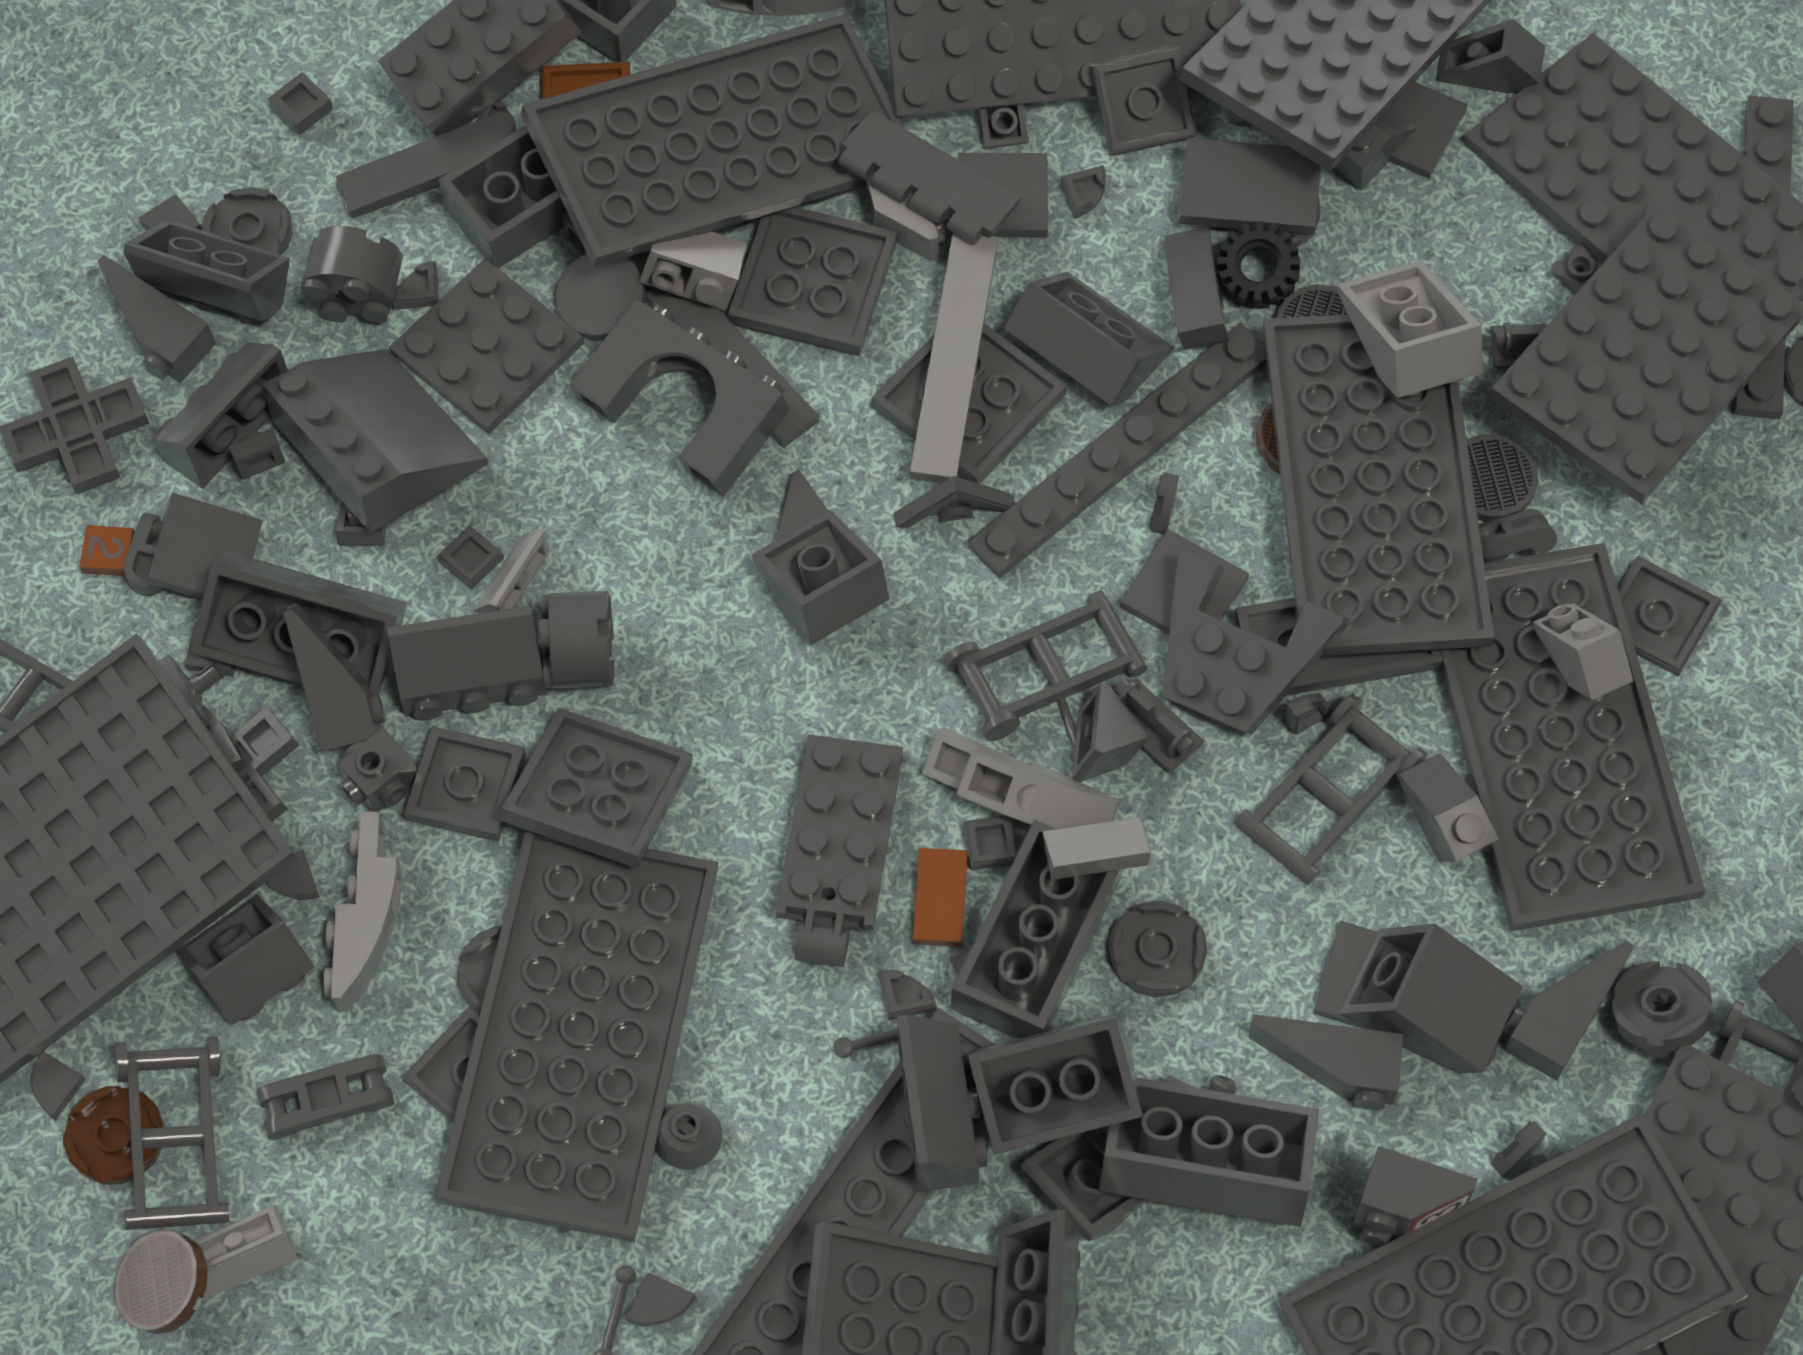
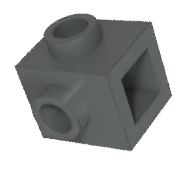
M383 727L366 741L362 742L360 740L351 745L344 753L342 760L338 762L344 779L339 784L341 789L356 806L364 802L372 812H379L385 806L392 807L401 801L406 795L408 787L414 783L417 774L414 760Z

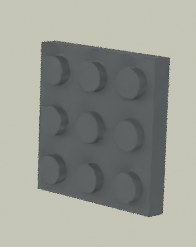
M790 207L762 216L728 312V319L735 325L860 356L898 242V232L798 207Z
M484 258L399 337L389 349L397 360L489 435L584 344L583 336Z
M985 323L958 471L966 480L978 484L1002 462L1067 393V385ZM934 335L872 397V407L915 440Z
M559 708L501 808V821L638 868L692 766L693 753Z

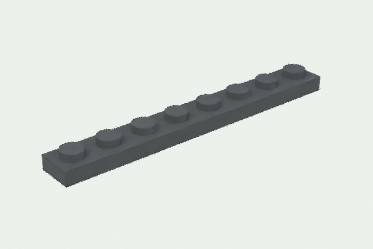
M1749 95L1746 102L1744 156L1790 193L1794 100ZM1785 340L1735 396L1733 415L1780 420L1783 414Z
M1242 323L1237 325L1228 333L1229 340L1212 345L970 539L968 547L999 579L1263 367L1267 363L1265 344Z

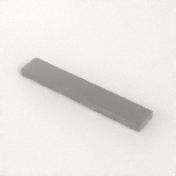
M953 232L911 462L910 479L943 483L953 476L958 477L998 248V237L996 236L989 237L983 235L976 244H973Z

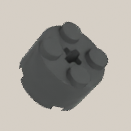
M350 226L326 227L320 230L318 238L314 236L301 284V293L312 304L320 308V316L328 321L342 323L346 321L348 315L363 317L373 323H384L387 321L392 307L401 270L403 255L399 248L382 236L379 243L366 239L367 230Z
M609 591L563 592L542 595V619L539 620V637L541 648H546L547 660L543 662L545 688L559 689L614 685V660L609 658L612 657V640H614Z

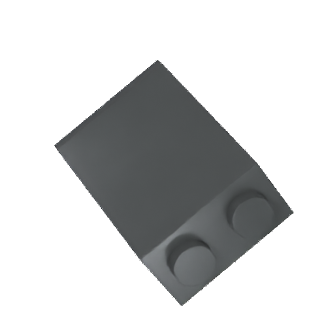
M1435 923L1379 929L1339 1014L1359 1023L1365 1029L1403 1034V1048L1457 1074L1483 1073L1496 1055V1044L1505 1025L1516 1009V1001L1523 986Z

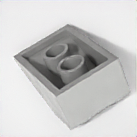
M1422 260L1337 285L1339 297L1377 375L1397 398L1417 395L1423 390L1447 383H1457L1467 377L1483 373L1481 324Z

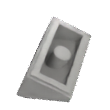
M537 528L518 539L473 610L476 613L515 607L549 554L543 530Z
M1140 817L1043 831L1051 880L1146 866L1150 862V846Z
M276 1204L194 1240L202 1248L208 1265L207 1287L202 1300H206L298 1258Z

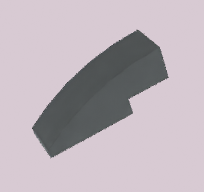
M1209 226L1166 235L1165 248L1178 335L1183 349L1229 340Z

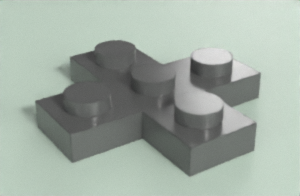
M73 356L29 372L43 410L0 426L17 472L62 457L76 494L120 478L106 439L149 423L132 378L130 377L87 393Z
M203 705L202 709L210 722V725L206 727L209 730L220 722ZM266 706L231 736L248 764L238 769L237 772L271 820L274 821L288 808L266 782L263 775L296 749L299 744L274 712Z

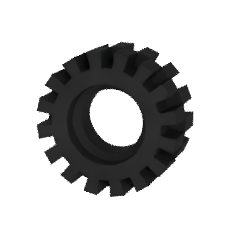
M1256 221V226L1249 227L1248 223L1240 225V231L1236 233L1232 230L1227 235L1228 241L1226 243L1222 242L1219 249L1220 255L1217 260L1222 289L1226 295L1229 293L1232 296L1234 302L1239 304L1241 301L1246 304L1247 308L1254 309V305H1262V309H1267L1274 302L1278 306L1284 302V296L1293 293L1295 283L1299 280L1300 257L1296 242L1292 243L1291 235L1286 230L1284 233H1281L1279 226L1271 223L1270 227H1265L1264 221ZM1255 250L1269 252L1277 263L1275 273L1265 281L1257 282L1248 279L1241 270V262L1248 253Z

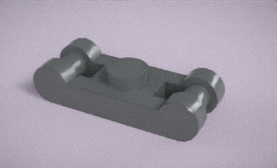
M372 1054L260 1087L257 1090V1096L260 1106L266 1108L268 1120L264 1123L267 1138L269 1140L280 1139L294 1135L301 1130L364 1112H374L393 1106L395 1101L390 1087L385 1086L383 1074L386 1073L383 1056ZM363 1080L365 1091L351 1095L348 1082ZM298 1097L301 1109L288 1113L285 1102Z

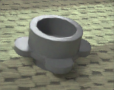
M1574 246L1570 250V255L1563 261L1558 260L1554 262L1552 274L1554 277L1559 278L1567 289L1576 294L1603 263L1596 262L1589 255L1586 247ZM1582 268L1584 272H1578L1575 269Z

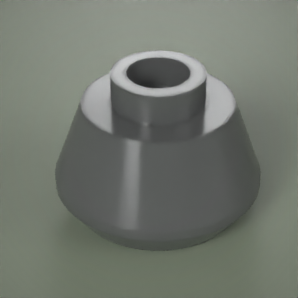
M686 1102L674 1105L666 1110L661 1118L656 1143L657 1152L665 1162L673 1167L685 1170L702 1167L717 1155L721 1147L723 1135L721 1124L717 1116L709 1108L701 1104Z

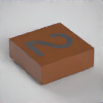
M87 525L79 565L81 572L85 574L125 576L123 570L124 561L135 533L134 529Z

